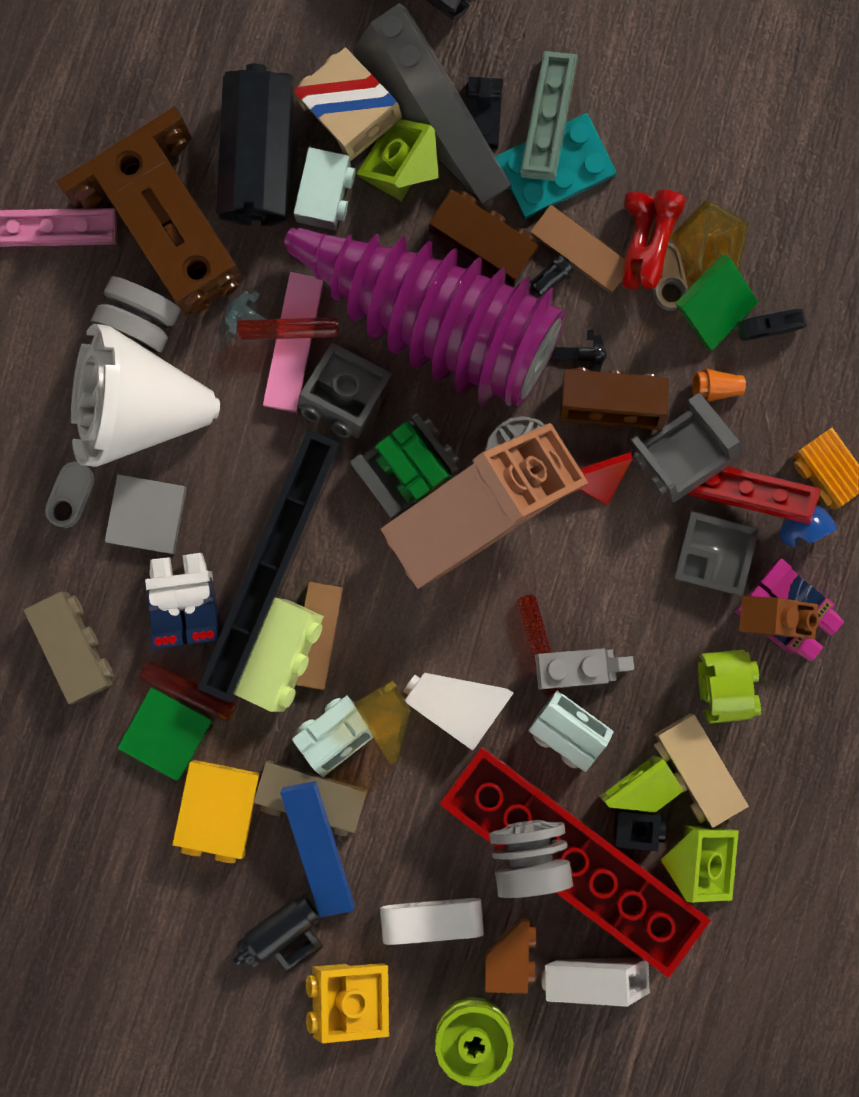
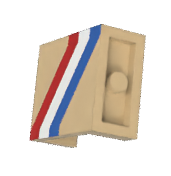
M346 47L338 54L331 55L318 71L312 76L305 77L293 91L300 107L304 111L309 109L337 139L342 152L349 156L350 161L403 118L398 102Z

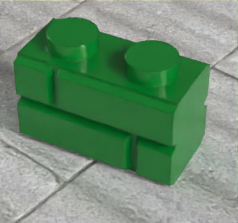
M408 422L402 424L375 447L380 454L376 461L387 475L394 473L401 483L396 487L409 503L413 499L418 503L453 478L414 426Z

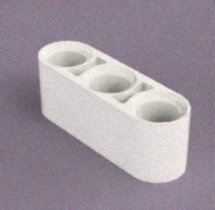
M480 898L404 903L380 907L383 944L395 945L468 939L484 935Z

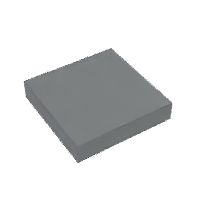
M117 474L105 542L175 555L187 487Z

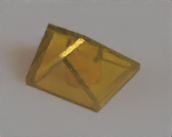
M704 201L670 236L687 262L685 269L686 280L696 282L722 254L730 257L740 272L749 223L711 201Z
M391 681L354 703L390 766L396 763L402 756L411 709L394 681Z

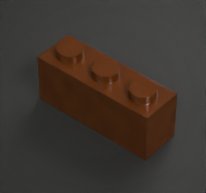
M451 189L430 220L429 232L474 261L481 257L482 266L494 274L502 267H505V281L515 286L537 253L538 244L534 242L535 238L524 229L518 228L516 231L505 224L507 220L498 212L491 209L486 212L477 206L478 201L464 191H461L459 194Z
M586 368L565 369L561 388L559 422L663 430L668 415L669 378L659 377L651 373L631 375L615 370L596 372Z

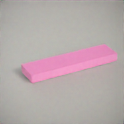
M115 208L0 210V247L117 244V210Z
M290 272L263 401L264 407L298 413L297 405L304 384L324 286L323 279L319 280L314 276Z

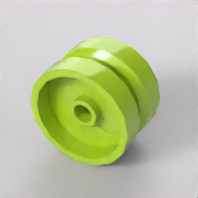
M468 997L457 1000L446 1008L437 1023L435 1052L440 1067L448 1077L462 1085L478 1087L494 1082L505 1073L512 1060L514 1042L508 1018L499 1006L485 998ZM474 1036L479 1037L480 1041L477 1044L469 1043L473 1040Z

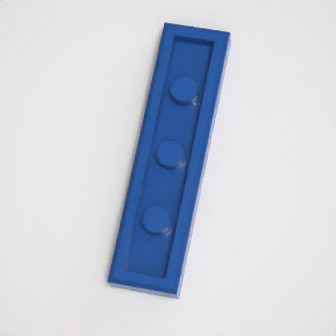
M313 781L283 787L280 794L319 916L324 917L352 912L355 903L317 782Z

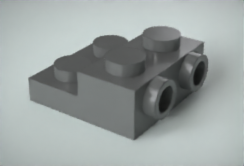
M331 343L301 391L297 408L301 409V414L311 422L316 423L322 420L332 425V431L342 438L353 436L358 439L372 416L377 402L389 384L392 373Z

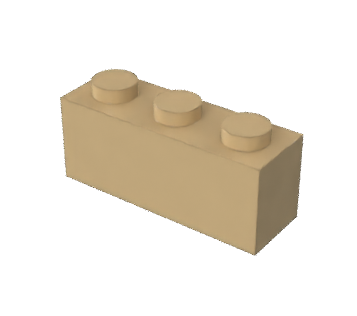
M689 713L654 734L658 740L654 744V748L660 758L665 762L670 761L676 771L673 775L682 787V793L688 791L694 802L689 807L700 824L705 821L708 826L714 828L749 807L695 714Z

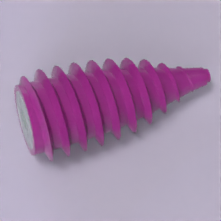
M291 228L285 237L284 247L288 249V253L310 268L317 279H323L331 286L333 299L341 300L345 298L348 300V316L352 321H358L367 316V332L371 339H377L388 332V349L393 355L401 353L409 346L410 364L415 369L422 367L431 360L432 376L436 382H440L451 373H454L455 390L458 394L465 393L474 385L478 386V403L480 406L488 405L496 397L505 400L507 406L513 404L520 407L530 396L542 376L562 331L565 311L552 305L553 287L538 299L529 295V277H526L516 288L505 285V267H502L492 278L481 275V257L477 258L467 269L458 267L456 248L443 260L432 258L431 241L427 242L418 253L407 252L406 236H402L393 247L380 246L379 234L374 235L370 242L352 240V234L347 238L326 235V232L321 234L303 228H298L297 230Z

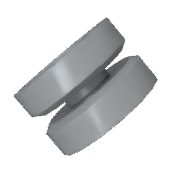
M110 277L103 293L110 302L118 307L109 304L97 305L90 321L93 324L111 326L145 349L161 354L168 337L162 329L152 323L165 327L173 326L181 309L170 300L147 288L119 277Z

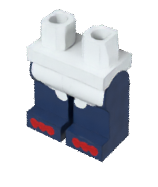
M202 553L182 555L185 574L174 576L170 557L150 560V579H145L151 620L152 635L150 636L152 649L218 640L222 630L213 585L212 571H207Z

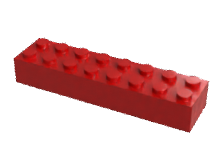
M483 746L479 747L439 801V805L489 843V833L501 830L510 824L533 820L564 823L565 834L552 837L550 840H564L567 842L568 848L552 854L553 859L568 860L570 862L573 887L555 893L668 978L711 922L703 912L687 902L674 890ZM492 844L497 849L507 847V844Z

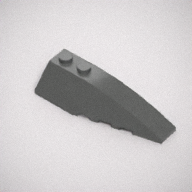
M398 3L372 21L354 47V51L362 65L398 102L402 119L431 125L435 129L437 158L482 204L487 203L511 187V182L411 11Z

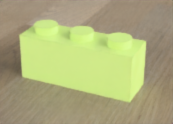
M275 598L235 695L270 712H284L294 700L296 693L294 687L298 677L305 672L308 666V653L312 644L321 635V622L324 616L292 601Z

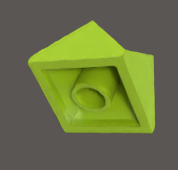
M400 119L378 138L358 170L357 175L402 202L412 184L439 178L435 129L431 125Z
M653 755L599 795V797L609 808L657 812L681 794L683 789L666 762L662 758Z
M684 825L683 839L661 861L687 902L731 901L733 899L739 830Z

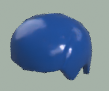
M816 506L811 525L785 519L780 528V539L784 545L795 548V542L801 538L807 543H812L834 532L838 527L824 508Z

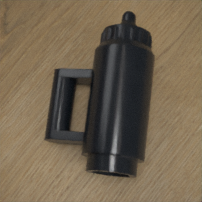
M305 895L299 899L294 897L246 932L244 938L236 944L239 952L233 959V964L238 966L241 963H247L251 967H256L258 964L265 963L275 956L284 968L290 972L323 948L322 943L311 930L315 927L314 922L320 919V916L310 900ZM305 934L309 940L286 957L282 950Z

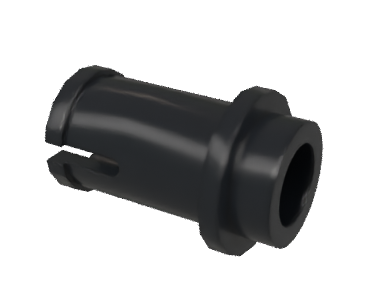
M561 255L556 259L552 257L550 259L551 264L533 280L529 281L531 287L540 297L551 287L555 288L562 280H569L571 278L569 274L574 270Z

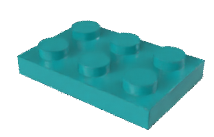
M588 113L566 122L555 181L521 177L526 142L495 156L512 184L509 190L524 220L548 209L550 205L555 206L616 177L617 174Z

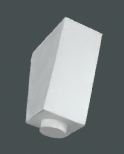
M424 673L421 678L414 675L403 690L408 695L404 701L471 750H474L513 695V692L507 688L430 673Z
M641 957L557 959L545 965L541 979L542 988L546 991V1001L629 1006L650 993L649 963Z

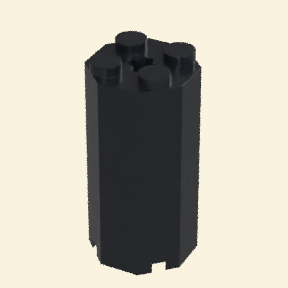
M251 63L246 65V70L227 71L223 76L216 213L217 215L219 214L220 220L250 226L251 221H261V226H274L288 222L294 76L289 73H274L267 71L265 65Z

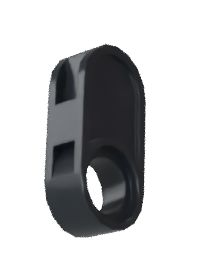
M792 309L739 321L737 327L740 340L748 341L797 331L807 327L804 310Z

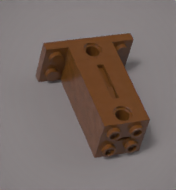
M174 106L56 182L76 209L92 208L102 200L101 197L107 194L183 313L188 316L191 313L198 315L208 309L211 305L210 301L219 295L226 297L235 292L240 286L238 283L243 281V278L236 264L166 158V155L169 153L174 155L184 150L188 145V141L192 139L182 116ZM206 273L202 279L196 280L199 275Z

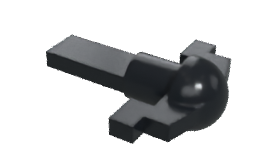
M587 330V340H594L593 347H555L552 353V360L593 361V367H586V369L600 372L603 362L607 357V351L601 335H594V330Z

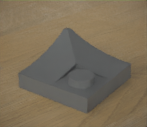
M691 512L674 579L743 596L759 529Z

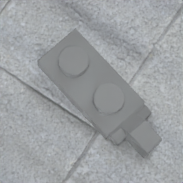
M605 648L535 655L538 690L609 683L608 681H616L615 672L634 670L633 656L614 658L613 649L605 650Z

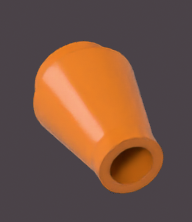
M704 368L702 372H695L692 379L693 396L700 393L707 402L733 396H743L746 390L744 375H733Z

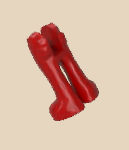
M665 189L658 190L654 198L646 193L637 191L625 194L624 208L635 220L633 236L622 270V285L625 288L636 290L642 282L645 289L656 288L659 284V280L663 277V266L672 230L686 205V198L682 194ZM653 228H654L653 237H652L651 242H650V244H649L650 237H651V234H652V231H653Z

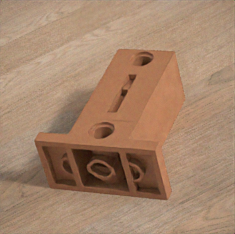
M551 423L482 452L472 459L474 464L381 528L382 533L386 537L387 544L395 552L405 568L406 575L413 581L417 589L454 570L561 498L577 491L588 483Z

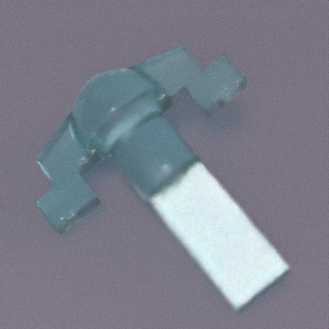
M245 291L229 304V312L225 323L231 326L229 332L234 335L240 327L235 323L237 317L272 339L279 327L246 306L248 300L255 304L260 296L256 291L252 295Z

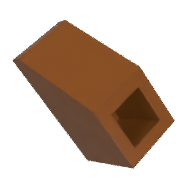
M742 596L739 631L815 639L816 629L819 624L818 604L774 597Z
M521 916L485 950V992L528 994V983H535V962H529V948H535L536 926H529L528 916Z

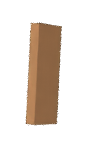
M550 205L532 228L530 234L558 256L561 255L570 265L612 295L622 281L624 258L554 206Z
M309 582L304 607L324 617L321 622V635L311 646L308 653L309 663L305 672L298 677L296 682L298 686L325 690L343 594L342 587Z

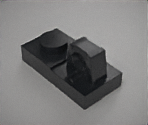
M469 76L467 109L490 148L498 149L503 79Z

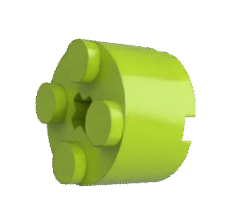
M744 649L701 653L699 657L703 662H698V684L700 699L705 700L709 705V709L703 710L707 723L750 720L754 716H760V699L758 695L754 694L753 683L759 681V670L757 662L750 660L749 653L745 652Z

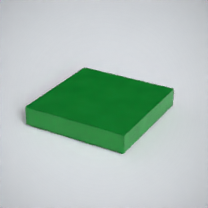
M722 254L682 295L675 305L703 346L713 351L737 326V323L759 302L732 259Z
M151 687L117 749L179 782L213 720L160 690Z

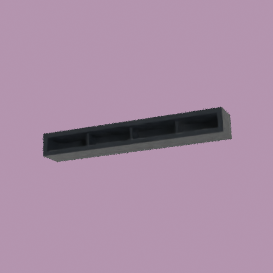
M307 429L198 685V690L229 703L235 702L237 697L235 693L275 598H279L342 450L340 442Z

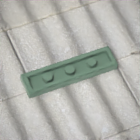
M544 51L521 167V177L556 180L578 63L577 54Z

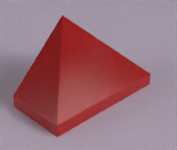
M631 452L581 468L580 470L588 483L577 491L608 506L633 459Z

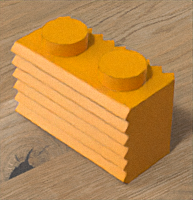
M833 428L828 429L793 454V457L796 459L793 464L797 472L804 479L809 477L814 486L820 488L818 501L824 507L830 506L832 510L838 509L859 494V464Z

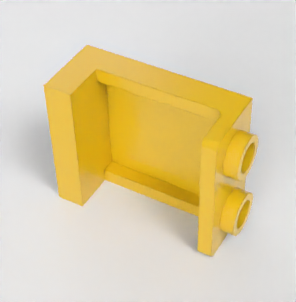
M198 760L191 761L189 763L173 846L181 847V853L191 856H201L202 852L216 854L215 860L225 863H235L236 859L242 860L246 854L245 846L254 808L253 802L262 773Z

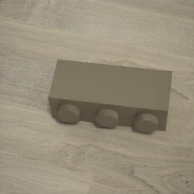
M61 591L24 609L68 704H76L113 685L110 677L113 676L111 666L105 657L100 659L95 648L99 644L97 637L90 626L85 628L80 617L84 612L75 595L70 596L68 592Z
M271 760L265 762L253 802L261 805L260 811L280 816L281 811L286 812L280 794L283 787L316 781L332 833L347 836L348 831L356 832L368 793L367 789L322 777L321 775Z

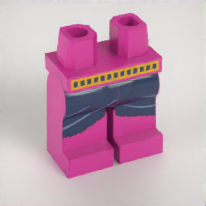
M782 558L773 563L756 584L757 586L747 595L755 597L771 596L818 604V627L829 636H833L844 623L841 617L831 609L835 604L800 577ZM741 604L734 611L739 616L741 614ZM765 635L781 646L788 654L796 653L808 661H813L823 648L815 639Z

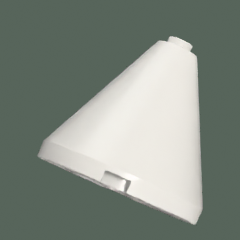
M93 324L86 331L87 335H92L94 338L91 345L81 344L76 363L71 403V423L77 424L81 438L72 440L73 451L78 464L97 467L210 425L213 419H217L220 411V401L218 398H215L212 390L111 326Z

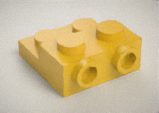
M379 963L355 966L347 964L312 966V975L306 978V991L309 998L313 997V1011L307 1013L306 1025L310 1034L313 1033L314 1039L320 1043L389 1037L388 965Z

